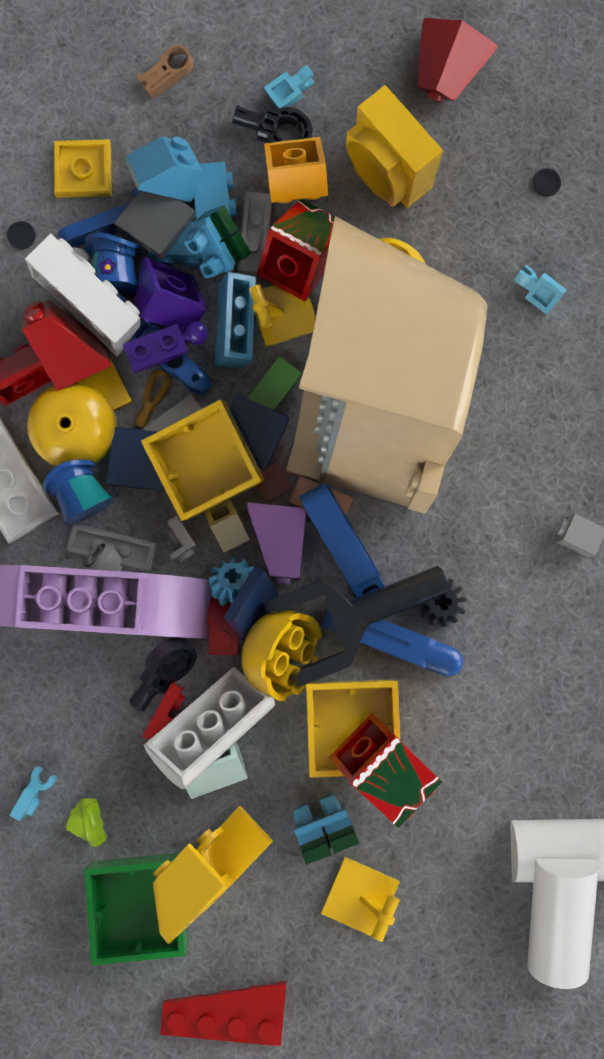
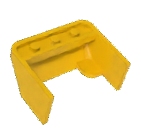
M241 806L214 832L210 829L205 831L196 841L199 844L197 849L189 843L172 862L166 860L153 873L157 877L153 882L159 933L168 944L216 902L273 842Z

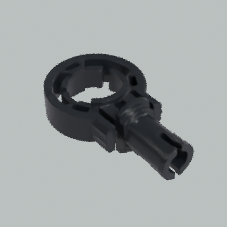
M237 105L232 120L233 124L256 131V134H258L257 140L265 143L285 141L281 139L277 131L284 124H291L296 127L299 122L298 131L300 132V137L298 139L311 138L313 133L309 118L302 111L292 107H282L277 110L266 107L264 112L258 113Z
M174 637L167 639L157 645L148 655L145 662L146 670L140 676L143 683L129 699L130 704L136 710L144 712L158 693H165L171 683L182 679L193 668L197 659V653L185 638ZM180 654V656L175 662H172L169 665L167 663L164 664L166 661H168L167 657L169 655L171 657H174L175 655Z

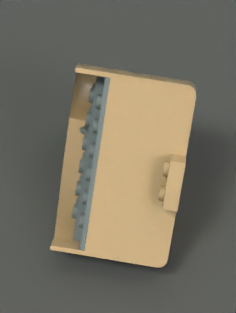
M335 216L310 351L299 385V389L304 390L294 445L286 472L406 506L408 507L407 509L426 514L437 497L445 464L462 438L485 334L488 307L482 296L477 291Z

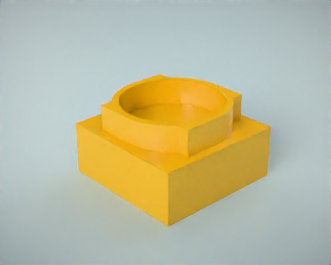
M386 85L358 106L356 125L347 131L346 149L354 166L353 170L374 194L388 202L391 207H394L401 201L408 208L432 189L443 150Z
M218 400L141 440L181 521L188 520L265 481L227 403L222 400Z
M397 680L310 682L306 684L309 778L344 776L329 756L371 713L400 739Z

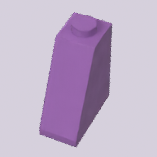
M248 502L247 509L270 577L276 578L275 583L293 585V579L299 580L306 519L305 508Z

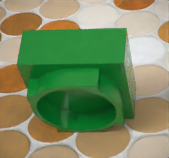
M179 853L91 861L84 869L91 966L184 957L189 947L188 927L170 944L163 939L159 933L153 882L157 878L153 873L166 860L172 862Z

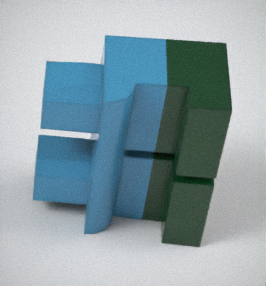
M224 205L204 212L186 230L189 237L184 244L190 253L194 255L200 253L204 260L200 264V271L205 278L233 270V266L238 261L246 259L251 254L240 232H234L237 227Z
M334 793L319 798L324 813L315 817L312 816L308 803L293 808L296 823L294 831L306 865L331 855V849L322 827H325L334 854L360 844L344 805H340Z

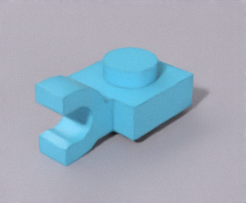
M305 65L292 77L286 71L264 87L265 94L276 109L291 107L303 98L301 90L304 91L315 84L312 79L314 76L308 65Z
M527 265L513 279L517 284L529 291L525 299L546 315L567 291L545 273L538 279L535 272Z
M36 766L31 774L29 785L22 792L9 816L18 821L23 820L28 815L32 817L41 803V800L38 799L41 791L52 787L58 777L51 775L47 783H44L39 778L43 768Z

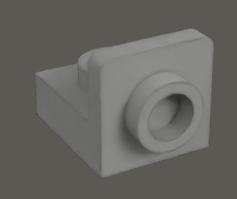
M176 515L167 521L171 528L167 533L176 546L181 543L182 547L168 555V557L173 562L179 560L180 563H183L196 554L194 549L199 546L184 523Z

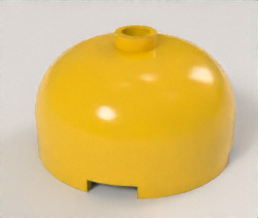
M74 383L57 391L55 386L49 387L33 402L27 418L28 436L34 450L42 459L53 466H58L72 460H90L95 464L98 463L111 451L115 427H118L115 412L107 399L94 388L81 383ZM71 420V425L68 428L62 427L61 422Z
M287 609L282 612L274 611L265 614L255 622L245 638L242 649V668L251 686L278 701H285L293 693L299 695L306 688V684L295 687L291 675L299 672L300 668L290 664L289 658L303 664L309 663L312 658V663L318 661L319 657L314 656L316 643L318 639L322 638V633L315 618Z

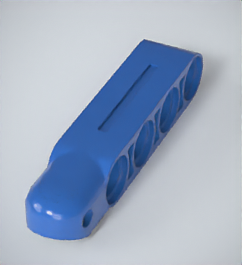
M119 293L116 295V296L119 297L124 303L127 301V300H126L124 297H122ZM140 317V327L132 336L130 342L157 332L160 329ZM187 355L178 357L183 360L179 368L169 367L170 361L157 365L167 372L170 377L178 379L193 393L205 395L212 386L209 375Z
M323 482L300 495V500L356 596L359 597L386 586L377 567L329 485Z
M327 611L321 627L337 633L329 611ZM380 620L368 625L360 641L367 646L443 676H455L463 667V657L455 648L386 620Z

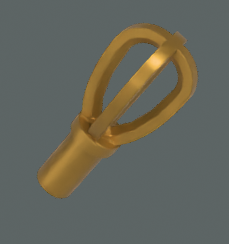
M157 369L150 373L144 390L142 408L135 425L145 428L153 410L155 411L156 406L167 394L171 386V377L167 372ZM162 375L164 376V382L155 398L150 402L155 382Z

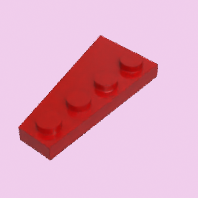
M287 980L263 986L255 985L232 991L230 989L219 991V993L199 994L164 1000L160 1035L281 1046Z

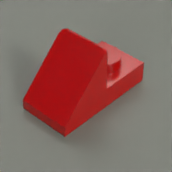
M212 596L210 598L207 624L209 625V655H238L239 637L224 618L231 603L228 602L222 606L219 603V598L214 599Z
M175 682L171 683L142 737L151 739L176 717L171 712L172 710L178 712L186 696L182 692L185 687Z

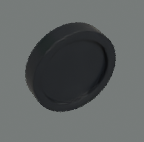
M542 169L534 176L533 188L541 196H553L561 187V178L553 169Z
M25 221L13 223L7 231V239L16 249L29 248L36 238L34 228Z

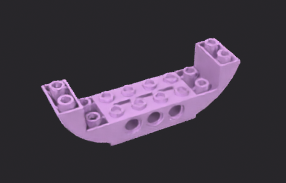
M0 565V626L208 639L209 625L207 624L211 587H209L208 580L139 572Z

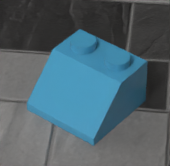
M161 136L128 154L125 159L137 190L192 202L203 170L186 140L180 137H173L171 139Z

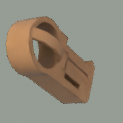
M178 44L169 47L165 53L159 56L160 61L143 75L137 74L141 85L150 97L156 98L180 79L190 74L193 69V59L185 46ZM184 54L186 57L180 63L182 68L176 69L169 66L173 56Z

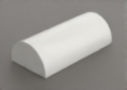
M233 667L144 744V747L165 776L179 788L185 789L274 708V698L251 686L245 675Z
M604 819L510 820L513 882H534L535 858L597 859L599 863L598 881H604Z
M535 858L527 967L530 974L545 985L560 989H572L582 986L589 978L599 871L597 859Z

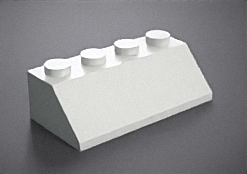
M50 233L25 258L31 276L110 351L118 356L124 349L123 344L128 343L140 327V317L138 316L140 312L131 302L126 301L124 303L117 297L118 291L110 282L99 280L94 275L96 271L85 259L79 261L72 254L74 252L73 248L63 238L57 240Z

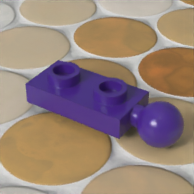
M195 321L191 322L186 327L185 332L181 333L178 324L123 344L134 374L188 354L186 343L190 342L194 345L203 344L208 338V329L202 322Z

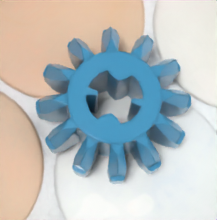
M234 557L231 559V563L228 564L221 560L220 568L213 567L211 571L212 577H209L208 580L212 597L214 599L219 598V603L222 606L228 602L232 604L254 567H248V562L245 559L239 564Z

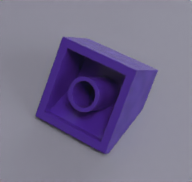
M147 257L143 258L134 299L136 307L140 312L139 316L151 324L157 323L166 327L178 324L180 332H185L186 327L191 322H199L207 309L194 276Z

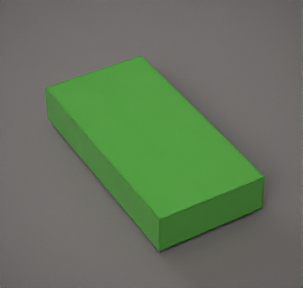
M279 356L249 395L248 399L275 411L301 377L302 372Z

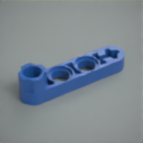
M137 187L132 190L134 198L141 191L137 190ZM131 202L63 227L59 230L58 237L59 239L63 238L72 248H77L84 245V240L90 233L100 232L111 235L119 232L115 228L114 223Z

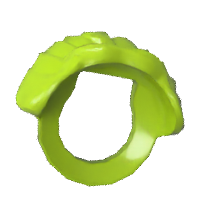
M82 798L76 807L71 810L66 830L88 841L91 847H98L107 838L103 829V820L100 817L99 804L97 799Z

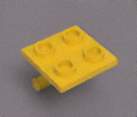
M261 285L249 288L254 302L252 308L266 347L313 332L316 315L310 298L304 302L275 285L261 289Z
M344 856L321 914L383 942L389 925H393L395 921L393 915L400 899L394 895L400 881Z

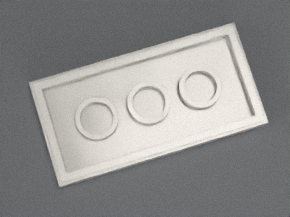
M0 418V531L7 543L11 544L53 518L59 512Z

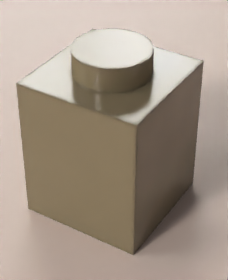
M230 499L204 511L223 553L237 548L242 543L250 540Z

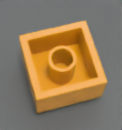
M320 137L264 144L271 203L286 204L298 199L316 200L320 197L328 196L326 162Z

